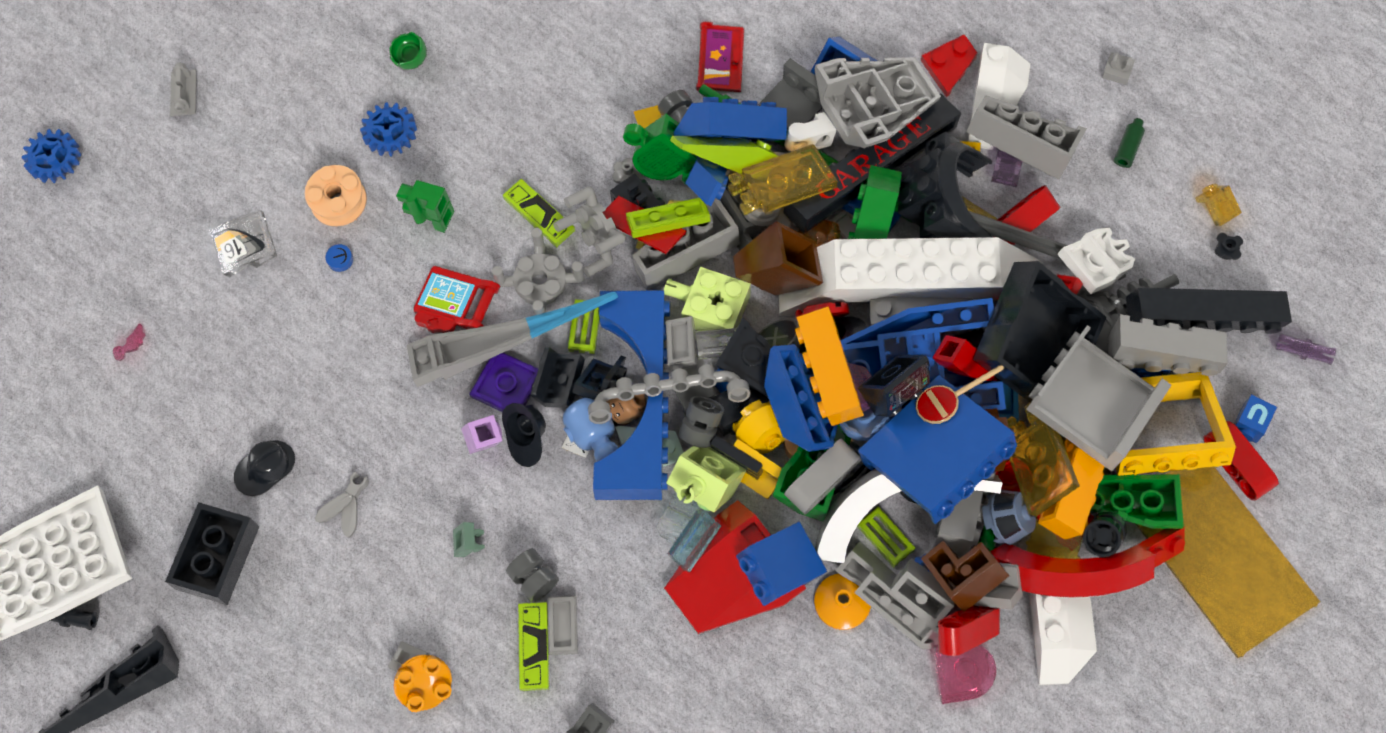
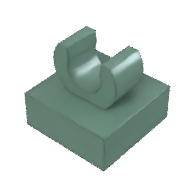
M463 522L453 529L454 557H466L472 552L483 550L485 545L477 544L475 537H481L484 534V530L474 529V523Z

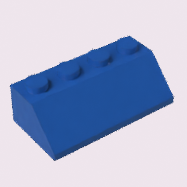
M703 97V102L690 105L675 129L674 136L741 138L756 142L757 139L762 141L787 140V108L776 107L775 102H762L761 106H757V101H742V104H738V99H722L721 103L718 97Z

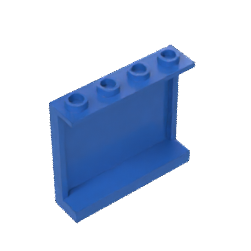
M940 375L923 389L925 391L932 386L943 385L951 388L954 392L958 390ZM965 394L957 397L959 405L955 415L948 421L940 424H931L922 420L916 410L918 397L913 399L858 450L863 464L868 469H877L927 511L935 525L941 519L947 518L962 499L968 498L983 479H987L993 474L995 467L1014 454L1017 447L1014 432Z

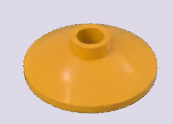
M839 573L824 579L818 586L814 597L815 610L819 618L826 625L838 630H848L859 626L867 618L871 606L854 593L859 586ZM846 595L849 601L845 604L840 603L838 597Z

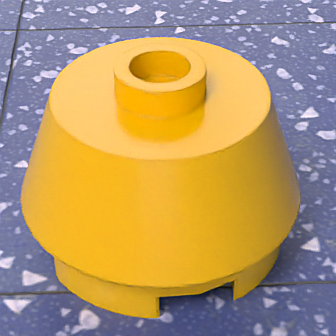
M760 400L749 404L740 412L743 417L739 422L733 423L736 439H739L760 454L776 449L785 440L770 401L762 404Z

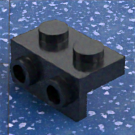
M545 347L539 362L535 382L532 385L531 396L544 407L568 408L573 404L575 393H572L574 384L581 376L585 358L580 354H559L551 347Z
M621 355L614 366L593 358L575 382L572 393L583 398L595 400L597 395L603 390L616 387L617 380L626 376L627 368L624 367L626 357Z

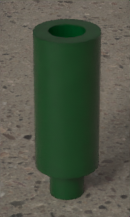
M1135 118L1133 123L1127 125L1114 158L1116 165L1123 168L1132 166L1145 133V129L1142 127L1144 124L1142 119Z

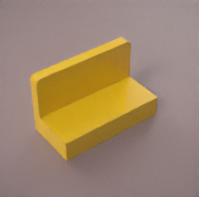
M737 439L733 446L763 465V473L758 480L745 473L741 482L764 498L769 499L775 490L782 468Z

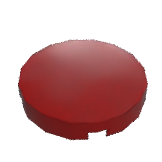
M832 302L811 305L803 309L804 313L798 309L795 312V318L798 323L797 317L825 307H829L833 318L849 315V307L846 302H840V307H836V304Z

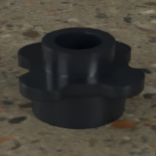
M1226 233L1217 235L1218 244L1214 250L1215 254L1225 260H1238L1242 255L1240 246L1243 244V239L1240 236H1227Z

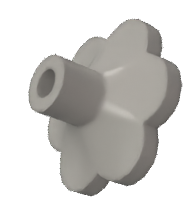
M626 158L623 162H616L614 164L615 172L612 175L614 182L621 183L634 173L642 180V175L634 167L632 158Z

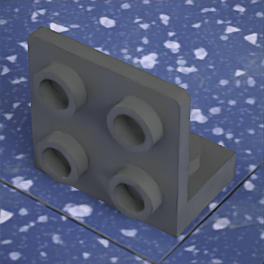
M791 58L784 64L783 79L758 104V106H761L762 102H775L776 107L787 108V130L793 123L799 122L804 124L810 122L815 117V114H818L823 108L820 103L816 76Z

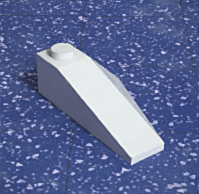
M984 43L979 61L971 120L985 95L1017 105L1026 91L1030 63L1011 47ZM969 134L968 142H981L982 149L993 150L994 146Z

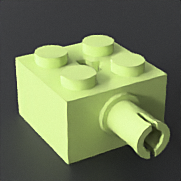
M700 267L696 279L691 286L668 279V285L665 284L664 287L665 296L668 295L685 301L681 313L682 318L692 316L695 330L726 341L730 340L739 325L751 292V283Z
M692 446L679 456L666 484L673 487L680 501L686 497L683 503H690L694 500L700 508L715 512L733 497L746 469L711 447L701 448Z

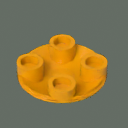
M418 655L408 659L400 666L394 678L395 695L401 704L411 712L432 709L451 695V672L446 663L436 656Z

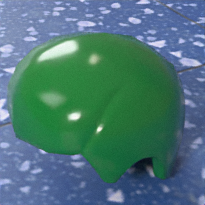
M414 32L399 35L393 39L389 48L391 61L397 67L404 70L416 69L423 64L427 57L425 42Z

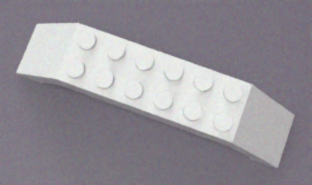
M998 237L834 239L817 247L823 283L819 286L779 295V316H795V312L798 309L804 313V308L816 304L829 302H870V299L888 297L993 298V301H998L1014 262L1039 261L1041 264L1043 262Z

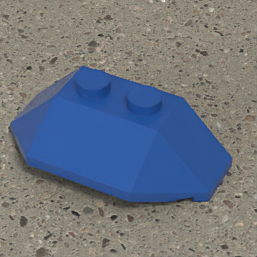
M795 344L773 346L770 348L764 387L782 436L809 452L832 448L834 446L837 425L831 426L828 418H822L817 402L822 401L819 392L814 393L810 377L814 376L812 368L807 369L803 355L799 353V349Z

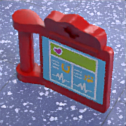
M433 266L413 309L416 313L415 322L418 326L425 327L431 333L453 332L456 326L464 329L483 327L482 321L494 294H498L501 286L490 280L479 279ZM478 288L484 290L472 319H465Z

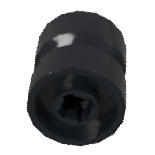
M1107 511L1097 514L1084 530L1083 542L1090 553L1099 557H1109L1115 554L1126 539L1128 532L1127 524L1117 513Z

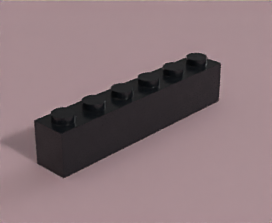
M1137 288L1126 296L1130 321L1140 323L1142 318L1153 320V325L1156 326L1174 323L1179 324L1182 329L1197 327L1215 329L1221 332L1240 330L1241 333L1264 330L1266 334L1281 332L1284 326L1292 322L1287 291Z

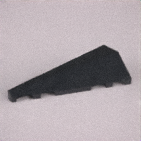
M159 625L152 630V638L143 646L137 643L132 647L133 654L120 663L112 665L80 694L81 701L73 709H63L59 713L61 717L59 720L46 729L42 728L38 733H70L178 678L180 661L164 630Z

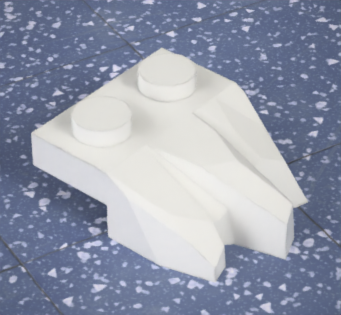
M1110 228L1095 229L1088 232L1080 241L1063 247L1058 253V256L1072 273L1081 280L1083 286L1090 294L1112 285L1132 269L1135 258L1124 254L1130 247L1127 239L1113 240Z

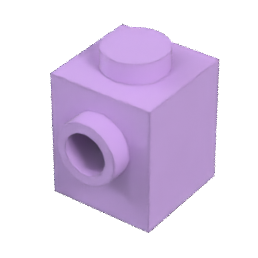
M494 415L469 422L461 428L470 454L494 447L502 442L501 427L495 421Z

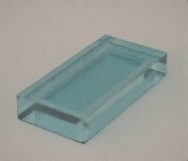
M698 508L667 555L683 570L690 572L721 525L704 509Z

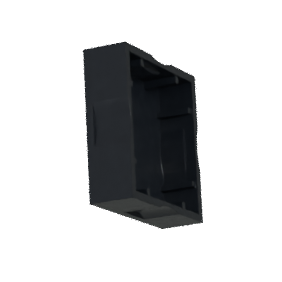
M1039 261L1014 262L973 360L988 372L1002 365L1004 369L994 376L1031 403L1032 399L1028 396L1038 383L1044 385L1045 381L1041 378L1051 365L1055 368L1057 367L1054 360L1063 348L1067 351L1070 349L1066 343L1075 331L1081 334L1088 325L1091 328L1084 338L1096 345L1107 317L1083 297L1074 294L1060 278Z

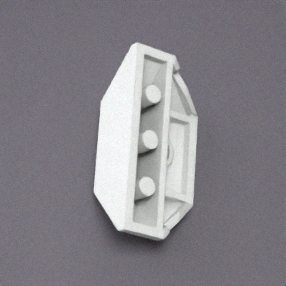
M1029 593L1039 685L1069 684L1097 651L1091 598L1054 597Z

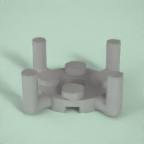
M588 186L564 198L565 205L568 208L584 200L587 203L576 209L574 213L554 222L553 226L557 232H560L577 222L581 224L584 231L582 232L583 241L587 246L593 245L596 251L601 254L600 260L583 268L585 275L590 277L612 265L611 250L623 243L626 237L616 229L611 217L606 219L602 213L606 209L597 202L594 189Z
M534 228L531 231L534 254L523 257L518 261L513 276H504L500 266L493 267L492 274L495 282L501 287L514 286L517 294L532 305L534 314L539 315L546 313V305L554 302L555 298L564 292L567 283H581L584 281L585 276L580 262L572 264L573 273H565L563 265L556 256L545 254L542 231L539 228ZM537 275H545L547 277L546 282L541 285L535 284L533 279Z

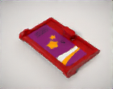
M701 22L696 90L699 91L700 87L705 84L716 91L741 92L744 28L713 25V22Z

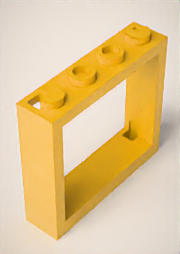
M1201 372L1141 378L1153 387L1162 378L1171 384L1161 402L1200 398L1216 442L1129 450L1126 457L1115 467L1118 476L1231 465L1236 446L1209 376L1202 375Z

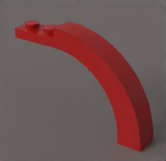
M1057 274V277L1077 295L1083 285L1078 277ZM946 335L932 357L940 366L958 375L977 379L988 372L973 360L977 349L966 339ZM992 376V377L988 378V379L985 380V381H1000V380H999L998 378H996L995 376Z
M1185 527L1183 529H1163L1139 544L1109 557L1085 559L1055 558L1028 552L1007 543L990 552L999 563L1018 565L1022 591L1054 597L1101 596L1128 590L1154 579L1155 567L1184 551Z

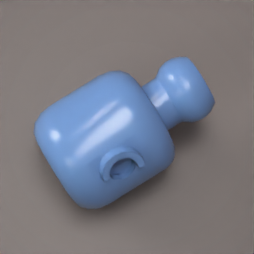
M584 397L571 404L564 411L562 421L565 428L563 430L566 432L571 443L574 442L582 450H594L595 460L600 461L619 448L617 444L610 440L614 434L615 425L612 421V413L611 419L603 424L592 423L589 420L588 407L594 400Z

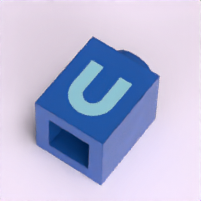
M1251 394L1244 402L1234 425L1249 442L1257 443L1265 435L1277 407Z

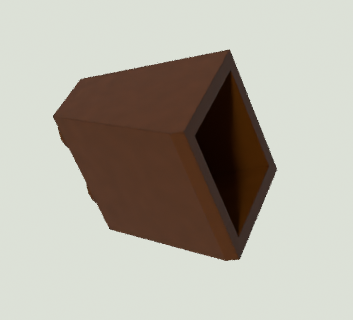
M778 221L774 222L733 256L737 278L775 296L819 286L823 283L816 241Z

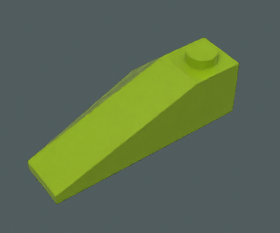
M672 136L670 139L672 143L682 150L763 184L766 182L778 158V155L770 150L772 146L760 139H757L756 143L741 138Z

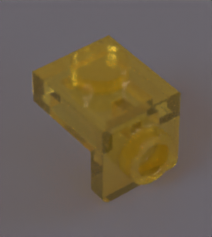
M1217 183L1208 185L1202 189V194L1195 197L1197 203L1206 204L1215 226H1222L1242 213L1229 185L1218 186Z

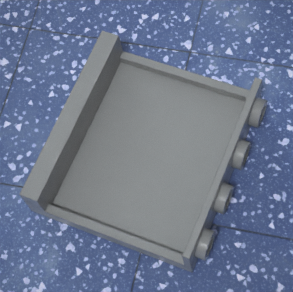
M1087 325L1081 334L1075 331L1066 343L1070 349L1067 351L1063 348L1054 362L1057 364V367L1055 368L1051 365L1041 379L1045 381L1044 385L1038 383L1028 397L1032 399V402L1026 410L1106 468L1113 471L1126 457L1168 392L1171 384L1163 378L1155 387L1148 384L1085 339V335L1091 328Z

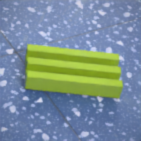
M575 299L574 304H577V303H580V302H583V301H586V300H577V299ZM599 307L594 310L590 345H586L590 311L585 313L583 317L580 344H575L579 317L572 319L568 343L569 352L576 350L579 353L587 351L590 354H595L600 322Z
M879 507L870 512L857 525L859 530L893 568L916 549ZM875 516H877L880 519V521L904 546V551H902L895 544V542L873 519ZM867 523L870 524V526L878 533V535L885 541V543L893 550V552L897 555L896 557L892 555V553L868 528V526L866 525Z

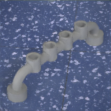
M703 365L698 369L699 374L690 376L687 375L686 370L676 369L671 373V379L660 380L658 374L650 373L644 377V383L633 384L630 378L624 377L617 380L616 387L603 390L597 395L594 402L588 407L589 420L595 424L608 422L611 419V409L607 401L618 398L622 401H628L634 395L641 394L655 397L666 390L684 392L689 387L698 385L704 388H711L717 382H729L726 387L729 400L743 402L750 396L749 384L733 372H715V368L712 365Z

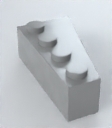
M985 95L966 132L1020 159L1022 162L1060 179L1087 128L1078 126L1074 129L1065 126L1066 121L1057 118L1052 122L1041 118V113L1032 110L1031 112L1019 111L1017 105Z
M715 198L712 206L706 204L710 213V222L682 228L686 230V234L667 254L645 244L632 255L635 272L647 291L740 245L738 226L720 200Z
M1120 314L1108 335V355L1129 370L1133 368H1144L1148 372L1173 370L1177 374L1201 372L1202 375L1213 376L1218 373L1220 374L1228 364L1226 332L1191 327L1185 331L1182 330L1179 324L1174 323L1156 326L1153 325V320L1142 318L1140 323L1130 321V316Z

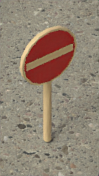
M999 365L955 392L943 385L927 388L918 397L916 402V410L919 417L931 424H940L948 421L955 415L958 409V396L999 373L1004 367Z

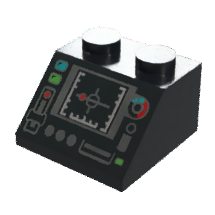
M899 354L857 388L875 416L892 417L902 410V405L905 402L913 400L923 393L922 389L930 383L929 359L926 355Z

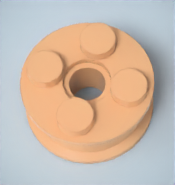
M341 165L324 166L309 178L305 187V199L314 216L325 225L337 227L350 224L365 209L367 202L366 191L358 175L348 167ZM341 193L339 197L331 199L334 194Z

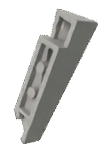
M859 542L845 558L844 563H841L835 571L857 584L859 588L854 593L921 649H932L934 646H938V625L937 627L890 592L894 578L897 575L863 543Z

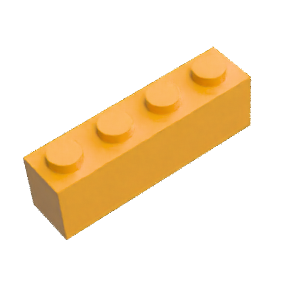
M829 307L797 317L799 327L795 328L799 343H805L807 351L803 352L802 355L807 369L812 368L814 376L810 377L814 393L819 392L822 401L817 402L822 418L827 417L831 426L864 416Z
M1068 439L1065 441L1038 524L1065 540L1083 535L1084 530L1088 526L1087 519L1090 510L1096 501L1095 494L1098 485L1104 476V465Z

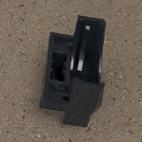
M946 131L926 143V155L899 170L902 174L898 194V214L920 226V238H993L975 221L968 211L957 181V171L969 178L973 176V172L987 164L991 165L992 160L978 150L962 143Z

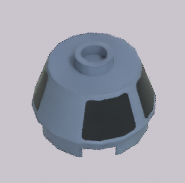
M1001 489V493L986 496L989 500L988 505L982 507L983 520L986 529L992 528L996 536L993 540L998 544H1015L1033 532L1036 516L1033 504L1027 494Z

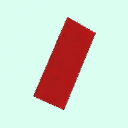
M618 196L602 213L606 219L612 218L617 229L632 236L626 220V213L643 210L644 208ZM679 228L637 237L636 239L667 254L686 234V230Z

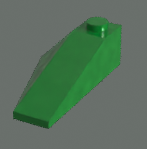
M838 424L834 443L842 438L849 445L851 438L842 431L840 424ZM799 446L795 454L781 469L773 497L796 513L823 522L835 488L807 514L802 513L784 495L791 484L828 450L809 452Z
M1180 474L1103 476L1095 494L1096 501L1090 511L1097 513L1114 512L1125 521L1153 529L1184 528Z

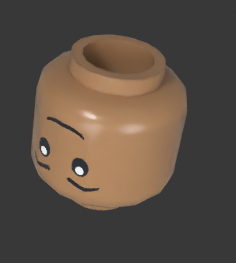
M645 394L634 395L628 401H622L618 398L608 400L607 403L610 405L612 419L616 423L624 425L640 418L646 409L647 399Z

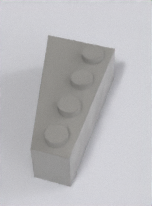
M974 490L968 498L962 499L954 507L952 513L947 518L941 519L938 522L933 548L944 540L961 558L970 551L972 545L976 546L978 544L981 529H977L976 525L977 521L982 522V507L984 505H981V500L986 498L988 492Z

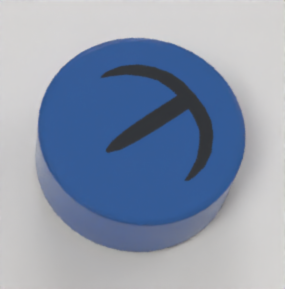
M337 244L330 247L326 252V262L333 271L343 272L351 267L353 255L347 246Z

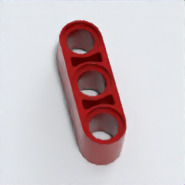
M1043 185L999 217L997 221L1031 232L1060 209V205L1048 187ZM1006 241L1007 243H1009V244H1011V245H1015V243Z
M1226 421L1236 448L1231 465L1222 467L1250 500L1256 501L1278 486V478L1241 431L1232 422ZM1212 431L1203 437L1204 443L1216 442Z
M973 605L965 612L959 610L938 621V651L943 655L958 656L1000 634V608Z

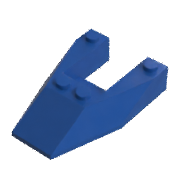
M993 298L908 308L840 340L856 391H859L857 388L899 354L926 355L931 369L929 372L930 383L938 375L945 379L944 367L940 366L932 358L941 344L940 333L987 327L994 311ZM1003 381L982 382L963 393L983 409H1006ZM957 385V386H954V387L959 390L960 388L964 387L965 385ZM912 400L905 402L902 405V409Z

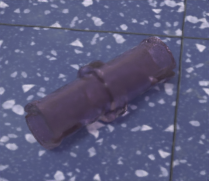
M1280 333L1278 340L1289 343V345L1279 342L1276 344V350L1299 355V358L1303 360L1309 358L1327 363L1328 365L1333 363L1334 358L1325 356L1323 353L1333 356L1336 354V348L1313 343L1312 339L1309 338L1302 340L1284 335L1283 333Z

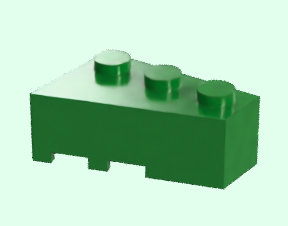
M873 165L870 166L866 184H861L858 200H862L860 209L855 208L852 223L856 224L855 232L849 231L848 239H887L899 194L902 172Z

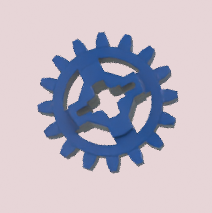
M385 102L384 108L381 109L376 105V112L367 111L369 119H362L364 127L360 128L365 145L369 146L371 152L377 150L379 155L382 156L385 151H388L391 157L395 150L402 154L403 146L410 148L409 139L416 140L414 132L417 131V126L413 114H409L407 107H403L400 110L398 103H395L392 108L389 107L388 102Z
M47 129L46 135L38 132V139L30 138L31 146H24L23 149L27 154L22 156L25 162L23 166L34 179L39 178L43 183L48 178L53 183H56L59 176L65 180V173L73 174L72 166L80 164L77 160V157L81 156V152L78 150V143L68 132L64 134L61 129H58L55 134L51 129Z

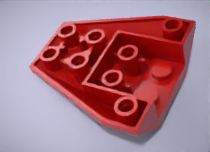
M738 500L714 517L664 587V590L697 634L783 607L806 590L805 585H802L766 606L762 605L760 599L755 595L748 577L741 570L736 555L747 547L771 536V534L758 517Z

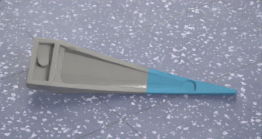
M610 292L539 315L500 324L432 334L407 345L413 381L417 387H420L440 377L446 380L618 298L616 292Z

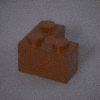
M943 540L921 558L950 599L963 612L1010 576L982 542L959 558Z

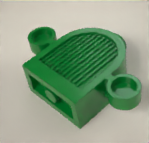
M668 114L663 115L645 129L639 124H628L624 130L623 140L627 144L635 146L632 161L639 173L650 179L660 181L671 180L679 175H683L682 181L687 185V177L698 156L680 149L670 141L679 122Z

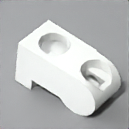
M825 112L815 114L814 120L804 124L798 122L790 125L787 140H785L784 144L785 148L791 153L800 154L830 147L836 133V128Z

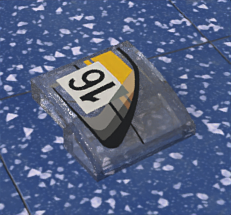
M262 211L234 218L210 230L220 266L225 276L231 277L250 265L258 268L278 256L264 212Z

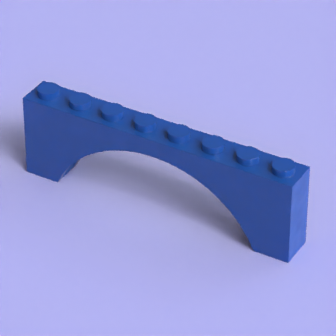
M600 291V296L610 292H616L618 298L599 307L601 327L620 337L632 348L640 359L646 375L655 373L660 376V380L669 379V372H664V364H668L667 348H664L665 340H667L665 317H670V301H665L664 291ZM664 391L655 397L648 396L643 417L630 438L615 452L594 463L593 492L595 500H662V490H668V484H666L668 473H663V464H668V447H663V439H668L669 437L668 422H663L664 413H669V397H664Z

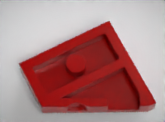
M965 34L923 54L921 62L947 97L951 94L956 83L965 75L967 68L973 64L978 52Z

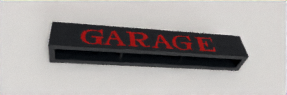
M939 93L941 97L936 103L887 141L866 148L860 147L857 150H851L843 160L829 165L824 173L818 177L813 176L810 178L805 186L799 190L791 191L785 198L783 213L805 234L858 197L861 184H866L871 165L897 170L923 152L928 141L945 131L950 133L956 129L961 112Z

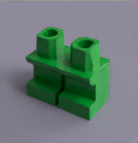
M416 180L414 186L402 183L396 194L398 201L403 202V212L412 215L416 224H422L429 220L436 231L445 233L455 212L445 188Z

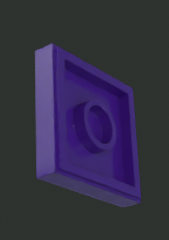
M501 353L488 360L469 395L471 398L503 412L507 405L512 403H520L526 406L531 397L532 385L535 382L538 368L508 354Z

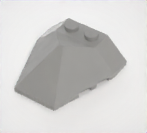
M915 57L884 58L883 61H870L869 58H861L860 61H846V58H837L817 64L814 68L822 107L844 142L862 148L887 141L941 97Z

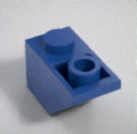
M698 156L687 177L686 184L705 204L712 206L715 198L720 200L726 189L729 179L726 176L727 168Z

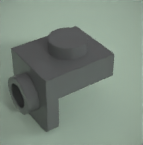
M591 703L587 706L574 727L566 733H607L615 721L594 703Z

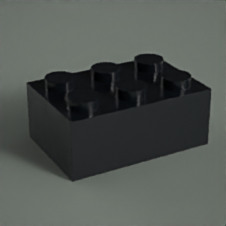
M198 502L165 582L175 590L228 605L259 526L251 517Z

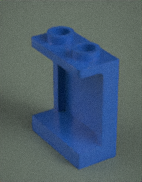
M800 521L747 547L736 555L741 570L748 577L755 595L760 599L763 606L828 572Z

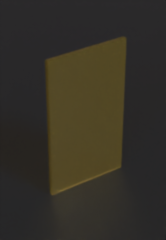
M1215 467L1173 470L1167 473L1180 474L1185 547L1183 552L1164 563L1236 658L1243 657L1246 652L1311 608L1318 606L1320 600ZM1136 524L1146 539L1163 530Z

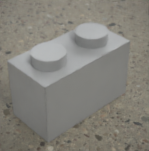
M912 558L894 578L890 589L892 594L936 627L938 621L943 619L955 604L933 574Z

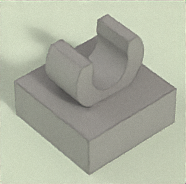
M1111 52L1102 78L1127 85L1135 59Z
M401 641L388 667L397 672L400 666L408 659L418 655L429 654Z

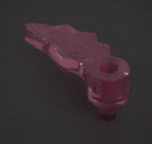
M138 324L134 332L127 338L124 346L114 347L113 356L116 360L122 361L126 357V353L137 351L139 346L143 345L142 340L145 337V333L141 324Z

